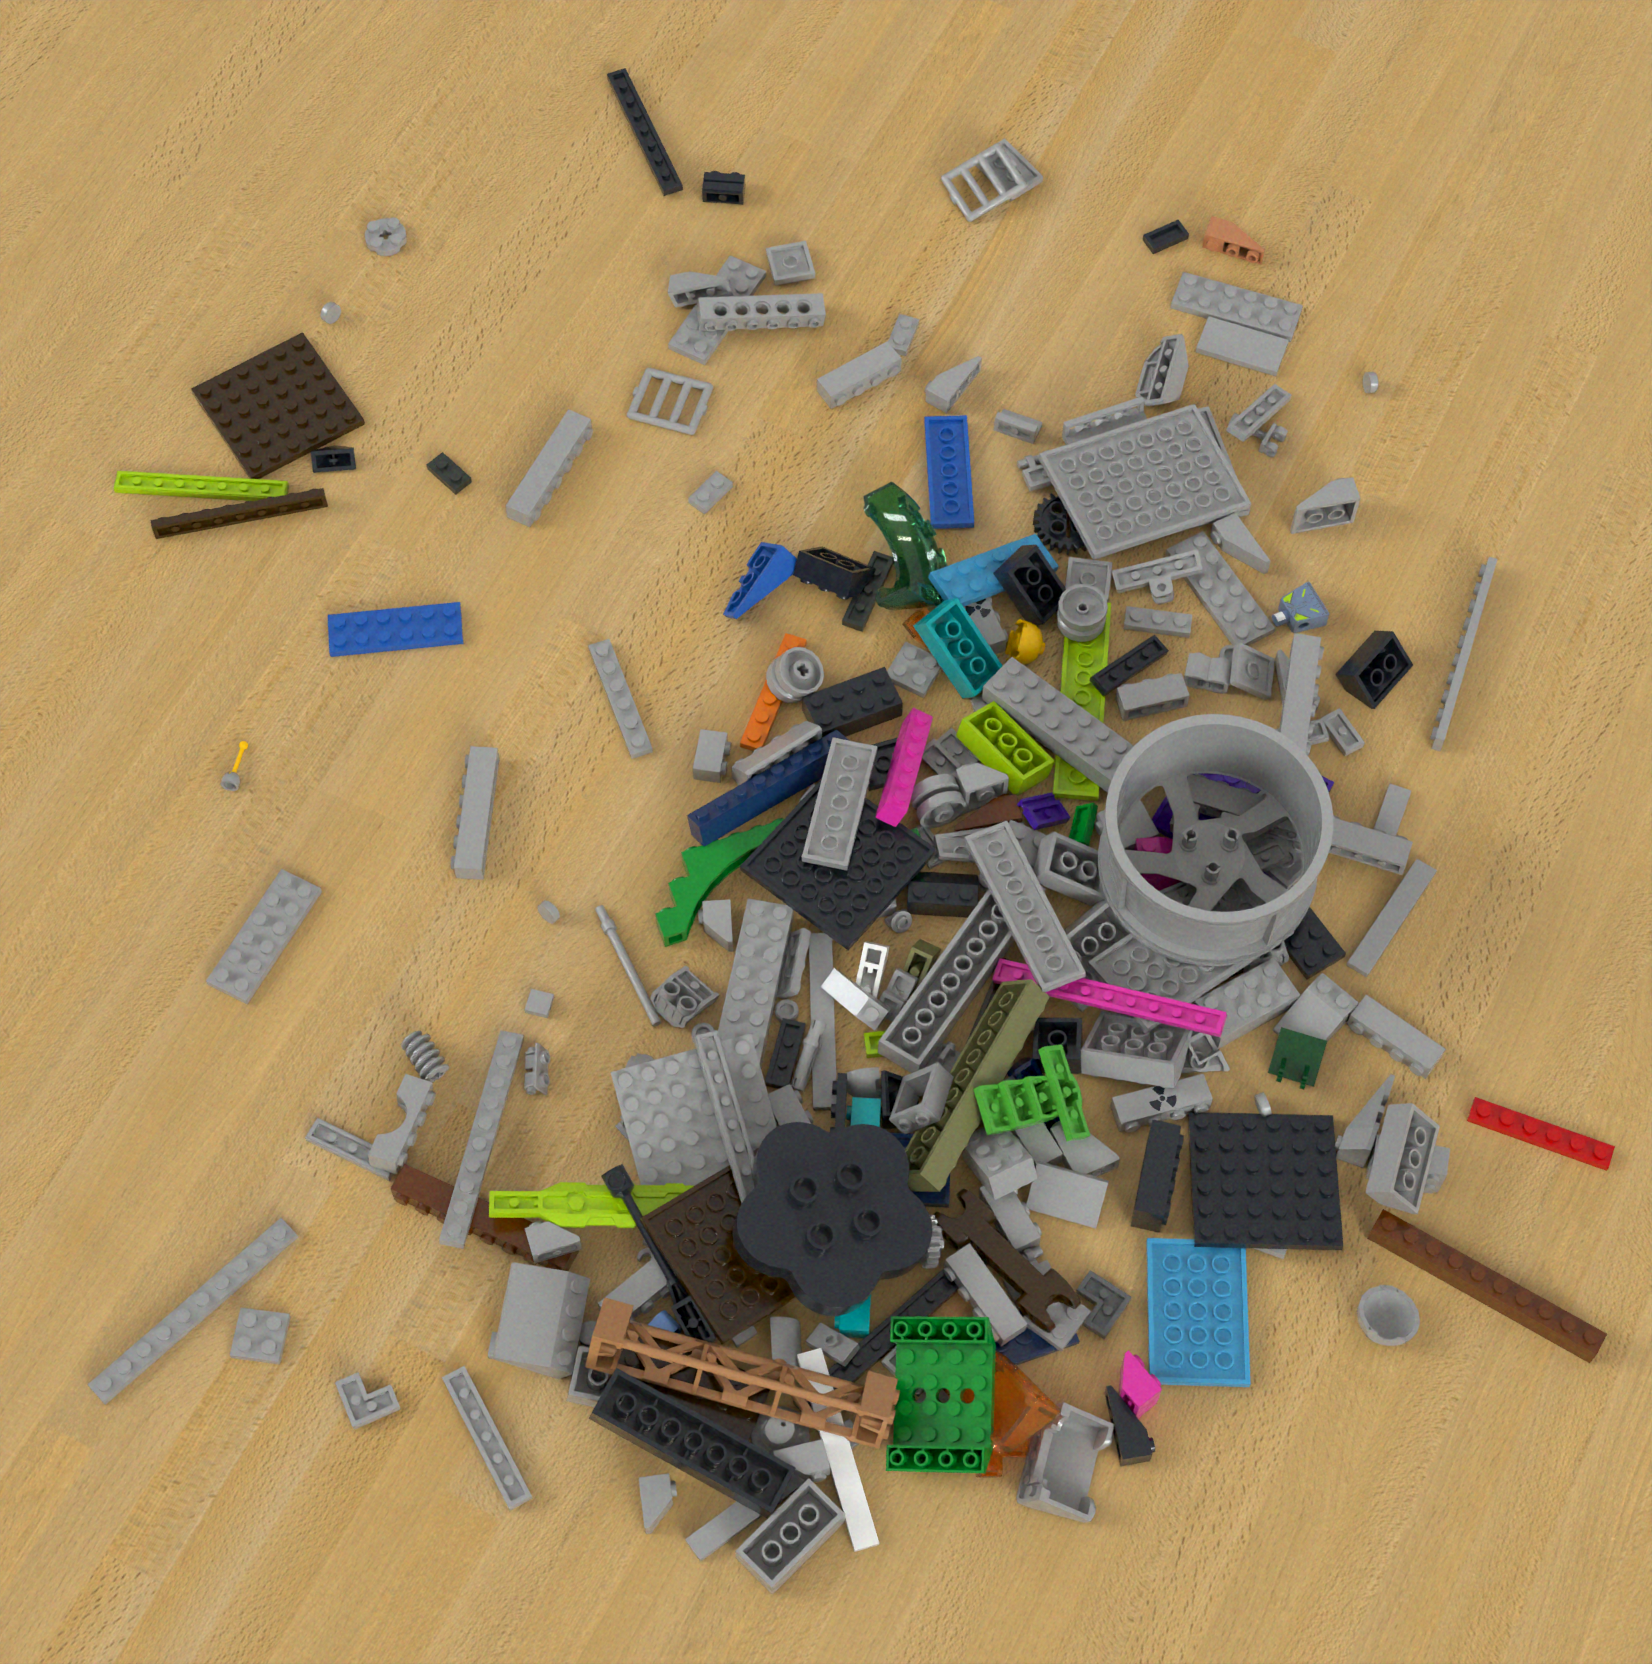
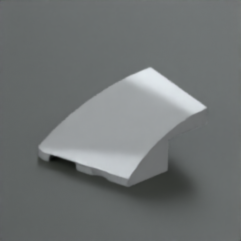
M1193 1031L1181 1073L1229 1071L1230 1068L1222 1052L1217 1048L1212 1036Z

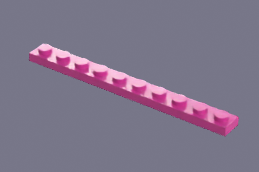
M999 958L992 979L994 983L1001 984L1005 981L1032 979L1036 983L1028 965ZM1085 978L1046 992L1051 997L1221 1037L1227 1018V1013L1224 1011Z

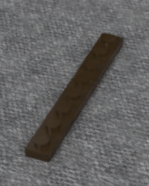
M324 488L310 489L309 491L267 497L266 499L225 505L219 508L203 509L171 517H160L151 520V527L155 538L160 539L328 507Z

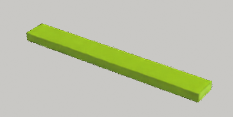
M117 471L114 484L115 493L256 501L266 499L267 497L287 495L289 489L288 481L133 471Z

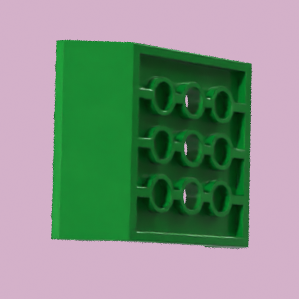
M891 1316L890 1342L896 1344L895 1378L898 1379L896 1389L900 1390L897 1404L894 1405L896 1412L894 1416L893 1445H887L886 1471L985 1474L993 1451L996 1345L989 1317ZM923 1388L926 1392V1398L923 1402L918 1403L915 1399V1393L918 1389ZM943 1389H948L950 1392V1399L946 1403H942L939 1400V1393ZM971 1389L974 1392V1400L967 1404L963 1400V1394L966 1390Z

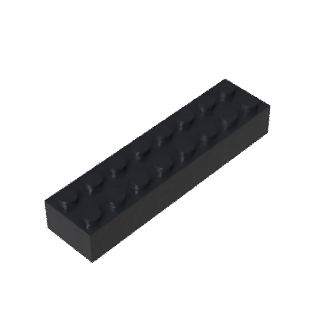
M618 1368L615 1369L589 1417L595 1423L767 1519L773 1514L796 1469L794 1466Z

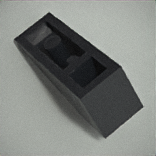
M1112 1385L1106 1386L1104 1394L1110 1422L1114 1424L1113 1435L1120 1466L1149 1462L1152 1453H1155L1153 1438L1148 1437L1147 1429Z

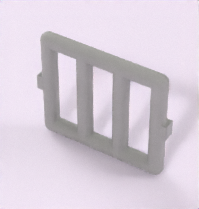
M1000 143L992 145L941 176V181L951 195V201L959 207L969 222L1027 189V183L1017 170L1016 162L1014 159L1011 160ZM995 153H997L1017 183L1016 186L1008 191L986 160ZM978 163L999 193V196L991 201L987 199L968 170ZM960 174H962L982 205L972 212L951 181Z
M646 368L639 386L634 388V398L627 412V417L635 421L694 435L702 415L705 416L708 410L707 402L712 393L713 385L673 373ZM651 377L662 379L663 382L649 415L637 412ZM671 382L681 384L683 387L669 420L658 418L657 416ZM691 387L703 390L691 422L689 426L677 423Z

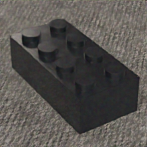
M885 667L802 697V711L807 721L822 728V738L835 730H838L846 737L902 716L903 702Z
M1152 1120L1131 1227L1160 1232L1161 1225L1167 1224L1171 1208V1198L1176 1182V1172L1180 1161L1179 1155L1184 1140V1135L1180 1134V1125Z

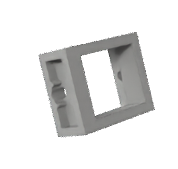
M939 1063L903 1076L889 1120L904 1134L940 1121L953 1076ZM923 1096L922 1102L917 1105L919 1097Z

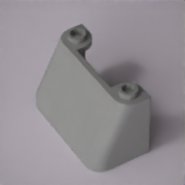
M1064 1402L1041 1409L1035 1420L1017 1491V1503L1028 1508L1075 1521L1091 1522L1096 1512L1094 1500L1087 1497L1098 1451L1105 1449L1112 1443L1114 1424Z

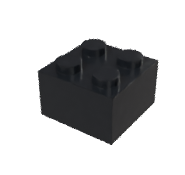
M1082 1018L1037 1019L1033 1033L1032 1060L1034 1073H1045L1038 1050L1044 1046L1062 1044L1070 1072L1072 1074H1082Z

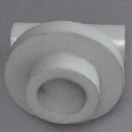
M904 908L885 918L884 921L895 932L902 933L911 926L912 916Z

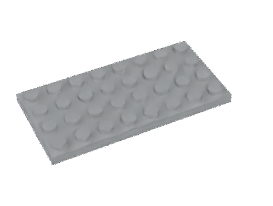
M1236 884L1227 890L1211 911H1241L1260 905L1253 901L1239 884ZM1129 934L1088 961V967L1102 983L1192 1003L1258 957L1226 966L1192 965L1160 955L1144 946ZM1134 1017L1147 1033L1161 1024Z

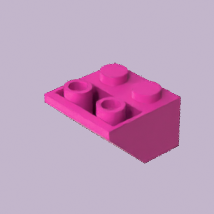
M1128 1350L1124 1355L1120 1368L1118 1394L1136 1417L1139 1418L1157 1404L1162 1388L1160 1387L1159 1379L1154 1374L1150 1375L1145 1370V1365L1141 1358L1136 1354L1133 1356Z

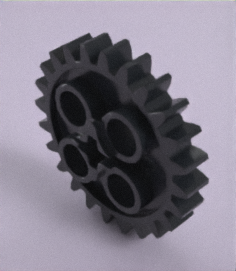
M1051 493L1049 500L1043 498L1042 504L1038 503L1033 518L1034 533H1038L1037 536L1040 540L1043 539V545L1050 544V551L1055 547L1058 548V554L1062 550H1066L1067 555H1069L1070 550H1074L1078 554L1079 548L1085 552L1087 548L1079 533L1076 532L1077 529L1071 518L1069 521L1070 538L1066 537L1067 511L1059 496L1055 497Z

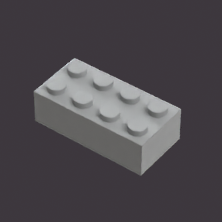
M1273 957L1194 1001V1004L1227 1013L1221 1037L1211 1035L1217 1048L1220 1049L1288 1011L1300 997V993Z
M808 1478L735 1551L736 1559L773 1595L845 1522V1513Z

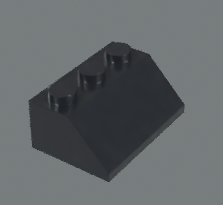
M822 546L799 551L793 576L800 578L802 583L815 584L819 590L834 592L838 598L847 600L849 597L858 596L874 575L876 568Z
M1375 630L1340 668L1336 676L1346 692L1369 708L1375 709L1410 670L1413 663L1393 631Z
M920 871L908 884L907 912L912 915L968 918L978 904V875Z

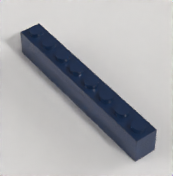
M835 730L687 815L691 835L705 847L821 780L832 738L850 740L838 730Z

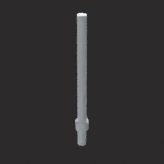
M600 905L595 908L602 923L600 926L604 934L608 935L652 1026H658L661 1024V1020L616 932L617 927L613 919L609 918L604 906Z

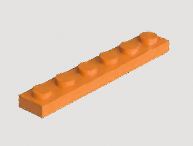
M785 633L775 659L791 648H805L807 644L806 639ZM767 679L740 741L741 748L751 751L765 746L783 702L771 693L767 685Z

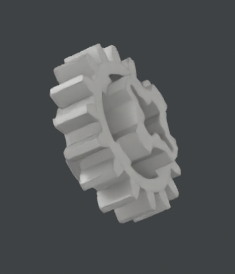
M929 1215L932 1223V1238L927 1251L920 1260L922 1268L925 1269L937 1268V1265H939L938 1258H940L941 1251L944 1249L942 1228L937 1226L935 1215Z

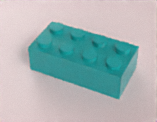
M958 598L943 601L913 626L962 699L975 697L983 690V686L1003 666Z

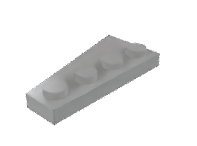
M986 828L936 834L934 842L938 859L975 863L965 843V836Z

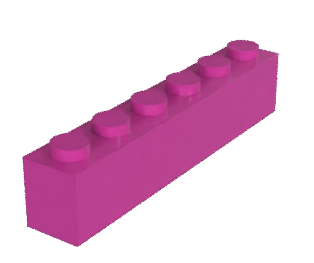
M914 707L901 724L875 818L894 827L898 825L908 811L933 719L932 716Z

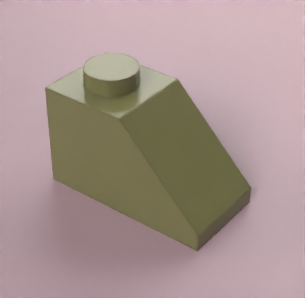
M919 939L911 947L903 968L907 973L919 978L912 994L937 961L941 948L922 939Z

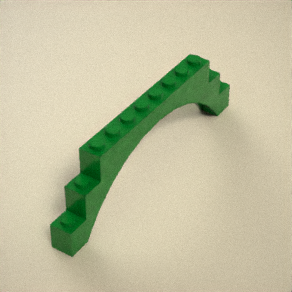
M783 818L775 819L772 823L763 826L756 825L745 832L732 833L728 837L720 840L717 839L705 847L702 845L698 847L692 846L681 852L682 863L687 877H677L668 883L669 894L674 907H666L655 913L656 924L665 947L688 939L698 910L703 906L702 901H706L711 892L729 874L744 863L784 820ZM917 828L911 829L912 832L921 837Z

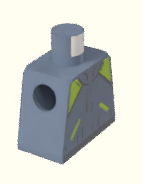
M1309 581L1280 599L1279 612L1272 615V620L1276 627L1287 624L1293 633L1326 626L1329 618L1328 610Z

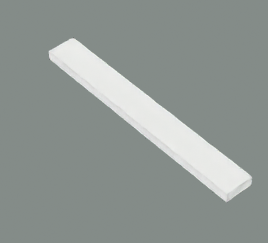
M821 1348L797 1354L800 1368L829 1375ZM809 1381L819 1393L824 1394L834 1390L831 1386ZM810 1402L814 1412L827 1408V1406ZM840 1412L826 1419V1422L844 1426ZM818 1430L824 1442L841 1509L845 1513V1522L854 1552L879 1545L849 1441L845 1437Z

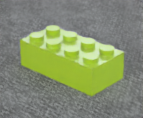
M995 701L963 718L956 737L985 766L1008 775V789L1013 794H1017V796L1047 779L1055 762Z

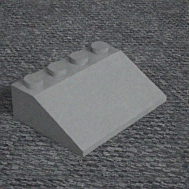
M1106 900L1099 901L1064 929L1086 972L1084 978L1098 982L1102 981L1088 967V961L1130 934L1115 917ZM1071 1001L1080 1012L1088 1007V1005Z
M1101 1011L1081 1049L1082 1074L1137 1082L1139 1084L1156 1085L1163 1088H1175L1181 1076L1193 1031L1161 1023L1147 1033L1133 1016Z
M515 1262L511 1263L492 1359L556 1379L572 1375L590 1278L569 1271Z

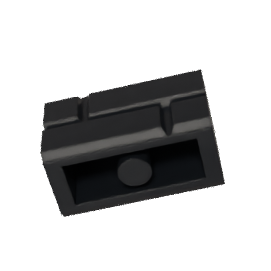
M718 171L704 172L702 186L703 202L743 205L746 186L745 175L737 172H732L731 174Z

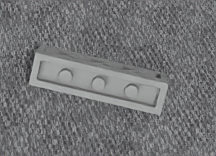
M1142 396L1065 421L1062 431V438L1065 444H1071L1146 420L1147 417L1144 413L1145 400Z

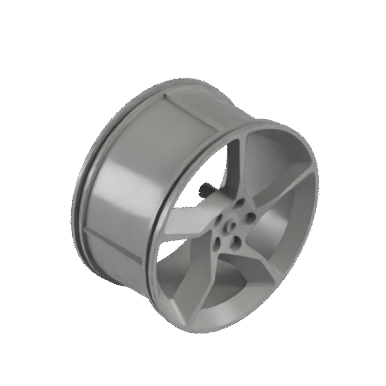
M1205 714L1185 717L1157 728L1136 743L1125 755L1112 778L1105 806V825L1098 848V873L1102 891L1110 909L1121 925L1140 943L1160 955L1182 963L1198 966H1226L1242 963L1269 952L1289 937L1306 915L1315 893L1318 875L1327 859L1333 836V810L1326 784L1315 764L1296 743L1284 734L1258 721L1233 715ZM1198 773L1231 776L1259 788L1265 792L1266 798L1240 816L1198 820L1187 776ZM1156 786H1162L1174 815L1172 851L1164 854L1124 850L1119 834L1128 813L1147 792ZM1290 819L1296 831L1302 857L1300 880L1289 890L1261 871L1254 856L1244 842L1256 838ZM1139 873L1160 874L1195 886L1197 892L1187 906L1160 893ZM1235 882L1240 885L1253 901L1260 905L1241 911H1211Z

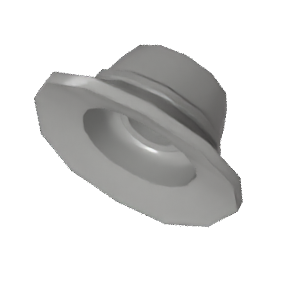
M785 1406L777 1407L779 1409L800 1414L798 1411ZM763 1414L759 1415L751 1434L752 1444L772 1455L773 1451L808 1443L810 1439L809 1427Z

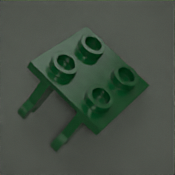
M1281 1027L1268 1073L1276 1075V1081L1280 1083L1283 1077L1299 1082V1088L1303 1090L1306 1085L1314 1087L1327 1041Z

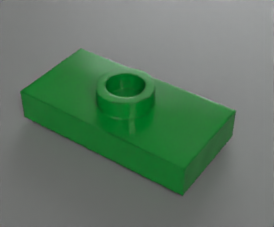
M1094 802L1076 806L1069 835L1070 839L1086 846L1090 844L1098 805Z

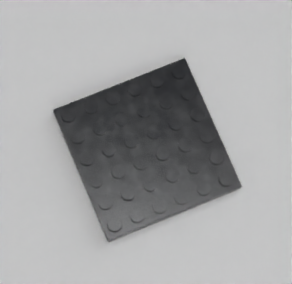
M821 779L740 866V870L849 951L936 854V848L900 822L894 827L875 818L878 806L865 798L848 870L803 862L802 854Z
M1188 1113L1194 1247L1302 1250L1343 1249L1333 1115L1272 1114L1264 1117L1261 1114Z

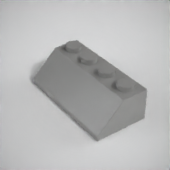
M809 721L794 725L787 733L782 736H776L769 744L757 748L747 758L736 761L732 766V778L738 785H741L821 739L822 728Z
M1413 1103L1388 1105L1365 1193L1381 1205L1411 1214H1418L1440 1126Z

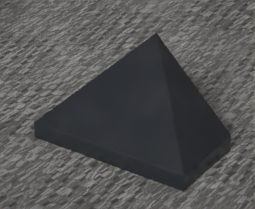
M333 445L310 451L313 473L356 469L354 447Z

